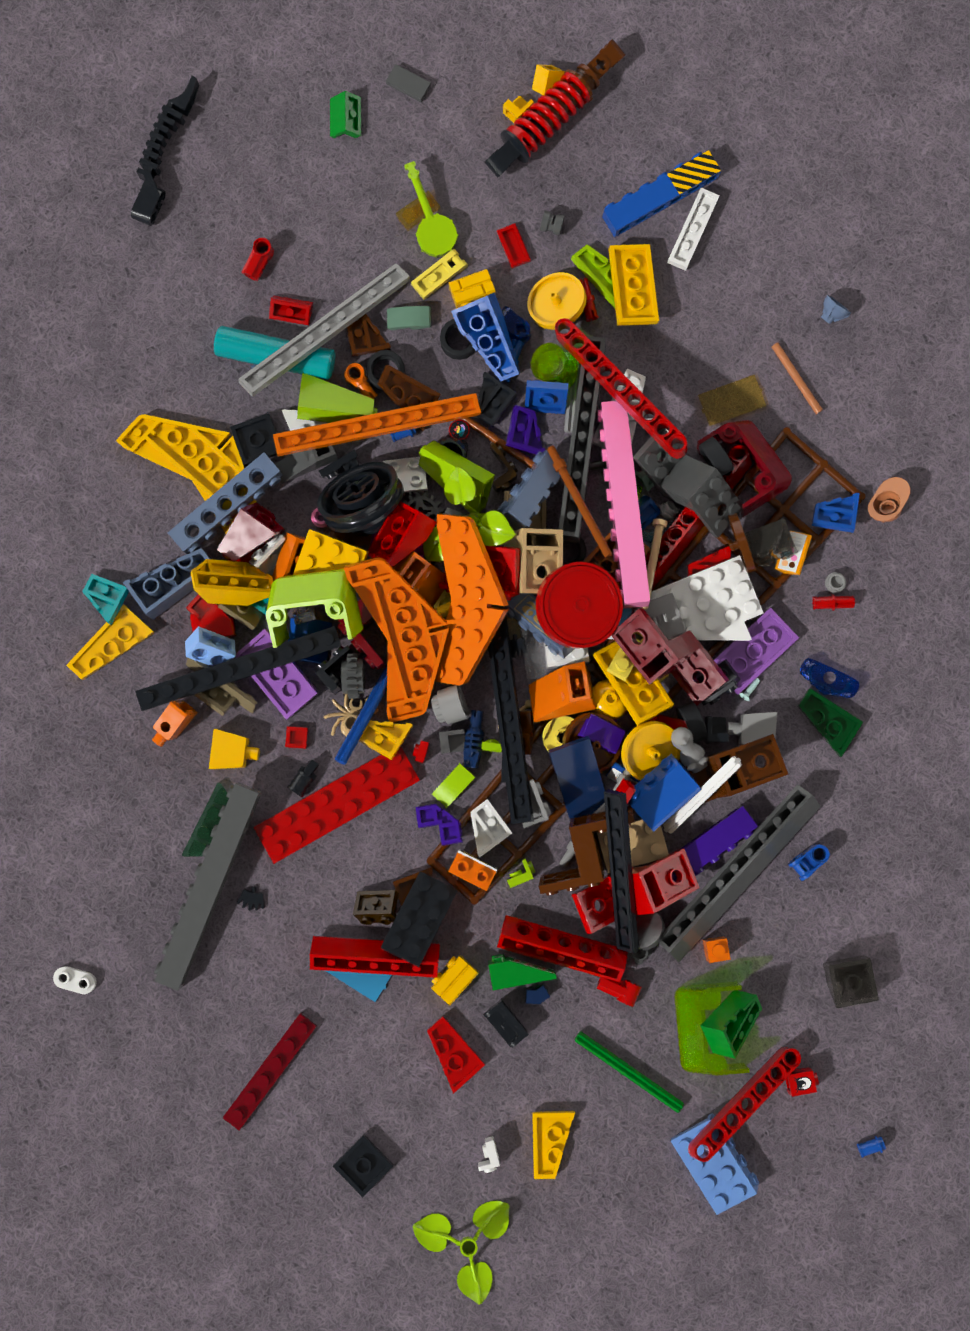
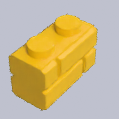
M487 269L448 282L456 309L495 293V288Z
M461 955L457 958L453 956L445 965L448 967L443 974L438 972V978H433L431 981L433 983L431 989L448 1005H451L479 974V971Z

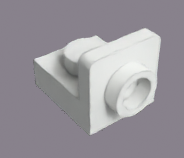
M494 1136L485 1138V1145H482L484 1156L489 1158V1160L478 1162L479 1171L484 1170L485 1173L495 1171L496 1167L500 1166Z

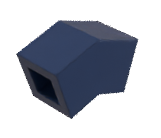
M543 984L536 989L526 990V1004H541L550 998Z

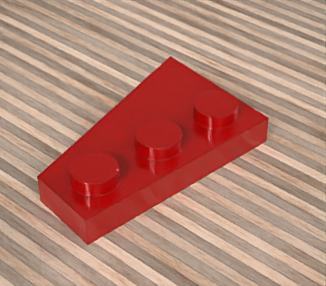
M444 1016L427 1029V1033L454 1094L483 1068L485 1063Z

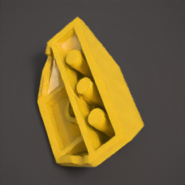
M206 559L191 570L194 590L207 603L251 605L269 598L273 583L272 575L265 574L247 562Z

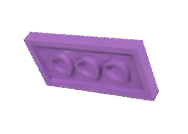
M771 607L747 628L752 640L733 641L714 659L716 664L727 659L741 680L737 683L738 688L734 690L737 695L799 639Z
M266 628L238 651L235 657L238 658L272 647L269 630ZM295 662L251 676L286 720L319 693Z

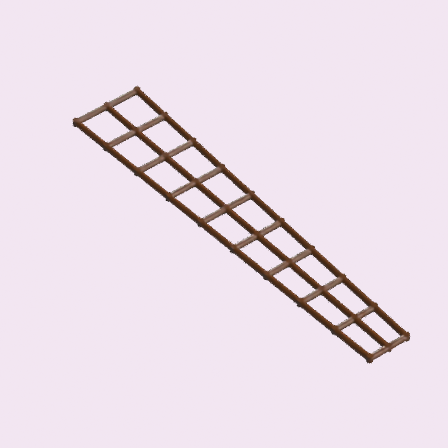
M785 427L770 444L774 452L787 438L816 463L817 466L783 504L775 497L768 501L777 511L748 542L750 551H752L784 516L801 532L812 536V542L809 544L805 557L806 560L834 530L825 528L818 535L789 509L823 470L851 495L860 493L858 505L865 499L866 495L828 464L827 460L820 457L797 437L790 428ZM756 464L751 467L732 490L737 497L747 485L759 494L754 485L755 479H753L760 471ZM705 525L652 591L663 587L669 579L673 582L682 579L675 572L707 533L710 532ZM724 533L717 538L726 547L729 546L730 542H733ZM739 549L732 551L736 556L740 555ZM753 560L756 568L755 572L770 585L758 598L762 606L792 574L782 573L775 579ZM609 639L602 648L612 644L615 640ZM717 640L707 651L708 654L713 658L729 640ZM593 658L587 665L590 675L592 674L599 681L607 679L606 675L597 668L599 664ZM677 682L667 694L672 700L683 688ZM553 719L541 721L533 730V743L542 734L546 724ZM552 763L537 780L528 773V780L534 779L535 783H540L543 791L541 796L556 810L548 817L549 820L544 821L519 848L507 838L500 842L512 856L496 871L487 891L480 888L474 894L459 881L460 877L448 872L437 861L449 845L442 846L440 842L427 858V863L472 904H477L566 811L564 801L561 803L543 787L545 782L555 772ZM501 770L459 819L461 829L470 821V811L487 800L501 783ZM510 810L502 818L506 825L511 822ZM476 847L471 855L479 858Z

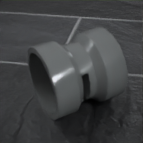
M545 210L540 231H552L553 234L560 236L565 216L561 214L553 215Z

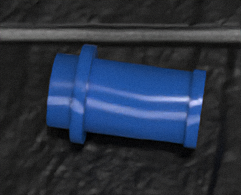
M416 429L391 433L393 442H396L408 436L414 437L413 435L417 432Z
M874 1136L875 1139L856 1144L861 1157L863 1158L879 1151L883 1153L882 1150H885L886 1147L882 1137L877 1138V1136Z

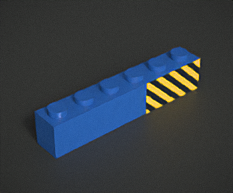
M709 150L703 154L699 152L689 162H682L669 173L664 172L659 175L656 181L643 184L637 192H629L623 196L621 201L608 204L604 208L602 218L613 236L617 237L718 179L721 169Z

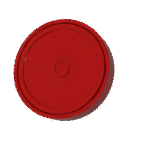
M573 562L556 568L543 580L536 596V614L542 629L553 641L568 648H588L604 642L614 633L622 617L623 600L615 579L602 567L588 562Z

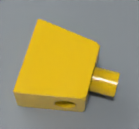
M214 729L209 769L246 768L247 759L259 760L260 748L248 747L249 738Z

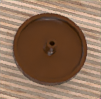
M737 513L731 514L728 518L736 541L730 542L729 547L731 551L739 549L747 573L756 571L755 564Z
M598 712L584 713L576 717L568 725L563 736L562 745L579 739L578 734L584 722L591 714L617 727L619 726L612 718ZM623 739L616 754H609L601 749L599 741L591 742L599 772L608 769L616 762L622 750Z

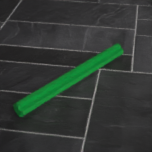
M582 1031L576 1035V1043L675 1112L679 1113L682 1110L684 1103Z

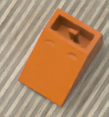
M414 551L393 566L433 607L445 590L439 588V583L444 582V573Z
M585 661L565 665L528 685L534 723L596 709L590 673Z

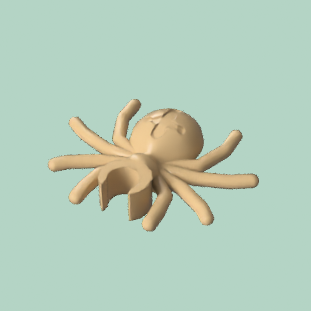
M345 694L343 708L335 699H332L334 705L342 712L324 715V718L343 716L339 717L333 725L332 736L335 735L336 727L341 722V731L347 737L361 711L360 709L363 705L361 700L359 707H354L352 705L353 699L348 704V694Z

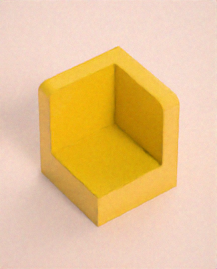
M537 64L532 89L545 95L547 89L553 88V84L556 81H560L564 71L553 65Z
M518 96L513 102L508 99L503 104V114L514 123L517 118H522L523 112L530 110V106L534 101L531 99L529 102H526L521 96Z

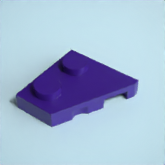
M515 405L512 411L506 446L532 454H537L539 451L544 452L545 448H542L541 432L537 426L535 410Z

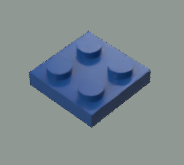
M527 380L525 408L535 410V412L565 414L569 383Z

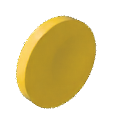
M564 272L549 274L539 280L531 289L527 301L529 314L540 327L555 330V323L558 320L566 318L575 322L579 318L586 305V292L579 279L572 274Z
M649 721L636 726L627 735L622 745L621 758L625 769L634 778L641 781L647 773L651 772L670 754L679 761L681 750L674 747L671 742V734L674 730L659 721Z

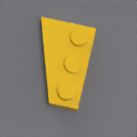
M575 1111L532 1112L534 1179L556 1178Z

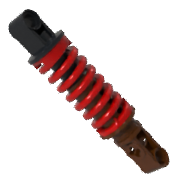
M612 39L587 65L581 63L576 71L567 69L560 81H556L553 84V88L547 89L545 95L540 96L537 103H533L530 106V110L523 112L522 118H517L514 125L501 132L500 135L504 145L484 161L497 178L511 166L515 159L527 163L531 157L530 151L536 153L538 151L537 144L544 145L546 143L545 137L552 138L554 134L553 129L556 131L561 129L560 122L567 123L569 121L568 115L575 116L576 108L581 109L586 103L592 101V90L599 87V79L626 55L617 43Z

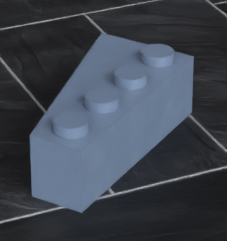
M547 450L544 452L539 451L532 460L534 462L531 468L528 467L521 476L523 479L519 485L516 484L509 494L512 496L508 501L505 500L498 508V511L507 518L513 530L528 528L531 525L532 521L530 519L538 514L541 509L538 504L547 499L551 493V490L548 489L549 486L553 487L560 478L559 472L557 473L552 465L553 461Z
M200 548L177 558L172 563L163 564L158 569L142 573L139 577L132 580L128 579L123 583L144 613L154 620L194 590L191 570L204 560L211 559V557Z

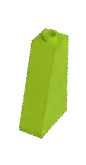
M302 373L297 419L331 423L377 413L378 408H374V399Z
M434 440L420 449L418 465L443 488L447 479L456 468L460 467L466 470L476 485L475 499L466 501V503L476 509L478 513L486 507L495 477L493 473Z

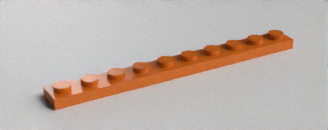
M474 393L273 434L277 456L279 457L478 416L481 414L477 395Z

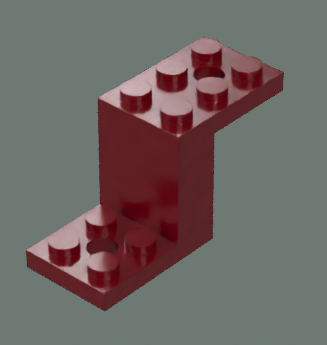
M360 599L358 606L363 630L360 632L362 633L375 620ZM338 619L340 622L337 625L338 628L348 637L344 619ZM360 633L357 634L351 641L353 646L359 653L365 652L367 656L364 659L373 669L376 667L379 670L383 669L386 664Z
M643 607L635 611L611 635L649 685L671 673L696 706L729 681L690 630L669 641ZM636 632H639V633L642 634V636H643V642H642V643H640V642H638V641L636 640V637H635ZM697 671L704 675L703 682L696 678Z

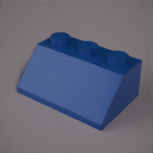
M670 754L634 786L636 791L629 800V804L654 832L702 789L687 769Z

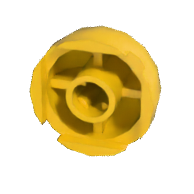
M608 679L597 682L592 687L596 709L590 710L591 712H598L612 719H618L626 713V707Z

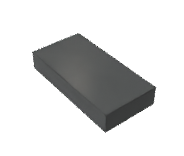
M396 64L386 80L387 85L419 102L423 101L431 86V82Z

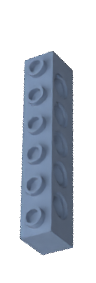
M262 453L172 528L168 534L186 554L200 549V544L206 539H212L220 527L229 525L233 521L232 517L241 508L248 506L254 499H260L269 486L274 487L281 481L280 477L283 476L281 471L265 453ZM256 475H264V479L262 482H254V478ZM241 488H248L245 496H238V491ZM225 501L232 502V506L228 510L222 509ZM210 514H215L216 516L213 523L206 522V518ZM198 527L200 530L199 534L191 537V530Z

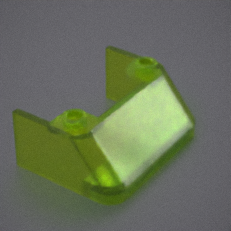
M738 982L685 985L676 989L674 1002L680 1064L685 1071L708 1075L750 1073L745 1063L727 1064L724 1056L709 1053L708 1042L700 1026L706 1020L705 1010H713L720 1005V991L742 990V985Z

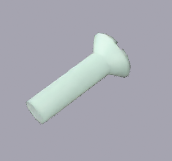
M758 678L749 685L744 693H740L742 699L750 701V694L760 683Z

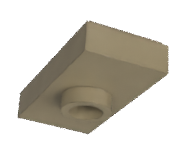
M219 604L218 608L251 630L257 626L263 615L261 611L252 605Z

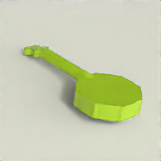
M412 161L405 164L404 168L409 171L408 178L412 180L426 217L422 219L418 226L416 238L422 252L435 258L442 257L453 250L458 239L456 227L452 219L438 213L433 215L419 178V171L415 169L416 163Z

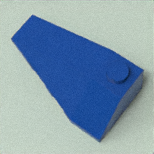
M495 293L451 311L461 334L466 336L471 342L472 347L485 359V363L500 381L520 374L505 319Z

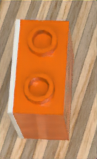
M459 849L448 872L487 891L497 871V867Z

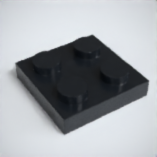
M269 413L230 427L244 466H248L262 453H265L269 458L277 455L273 434L277 433Z
M363 1134L333 1164V1167L363 1198L394 1164Z

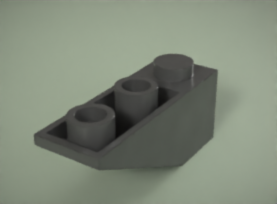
M332 445L290 454L275 465L283 475L280 477L283 484L338 460V457Z

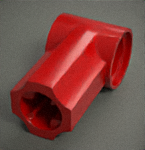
M262 237L254 241L253 250L242 270V274L254 281L259 280L268 261L274 255V249L269 240ZM261 247H268L265 253H259Z
M600 977L596 987L631 1007H634L642 989L641 986L635 983L632 984L630 983L631 981L621 979L619 983Z

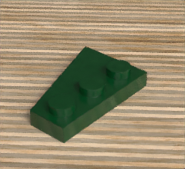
M810 688L798 704V708L836 754L842 757L863 721Z

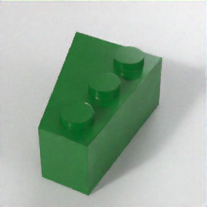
M733 990L700 1025L712 1053L736 1059L762 1010L757 995Z

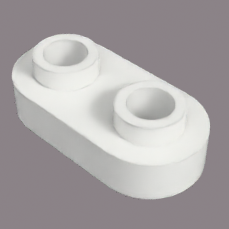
M61 967L55 971L53 976L57 987L76 993L88 994L96 987V978L93 974L72 967ZM62 974H65L67 976V980L65 982L61 980ZM82 980H85L87 982L86 987H83L81 985Z

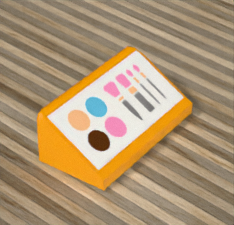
M787 530L775 569L784 574L800 575L812 536Z

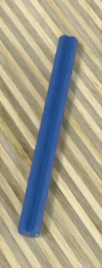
M387 664L335 757V760L340 764L345 765L387 690Z

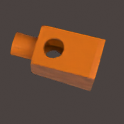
M183 699L170 702L153 726L157 733L152 738V741L162 747L167 740L177 739L198 712Z

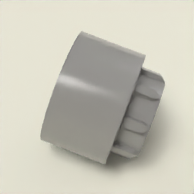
M459 685L438 690L437 695L431 699L432 708L438 722H446L449 725L469 718L467 703Z

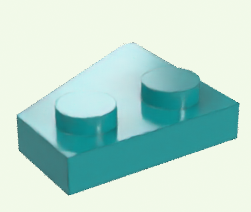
M91 574L82 592L103 616L105 621L112 625L129 590L123 585Z

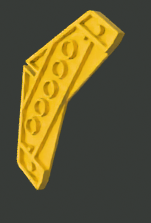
M142 414L116 440L124 449L192 480L205 501L245 468L233 436L221 449H218L231 435L225 431ZM241 488L238 491V496H245L248 488ZM254 499L248 505H251L257 501ZM225 501L222 509L228 510L232 506V502ZM233 521L226 527L222 526L225 534L229 530Z

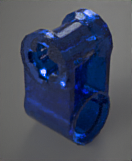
M504 306L502 313L510 338L517 339L516 342L520 340L523 343H527L531 338L529 323L517 315L511 308Z

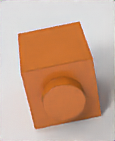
M726 937L703 939L707 962L714 963L731 960Z

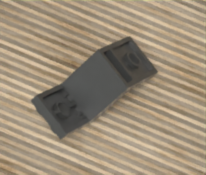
M664 428L658 431L662 435L668 433ZM652 437L633 456L634 460L664 497L694 510L713 536L718 538L729 526V515L734 513L738 515L741 512L742 503L716 468L686 455L679 459L673 458ZM676 443L672 446L674 449H680ZM661 452V457L657 460V455Z

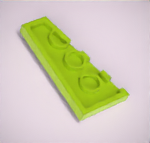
M585 245L571 257V260L615 309L609 259L589 245Z

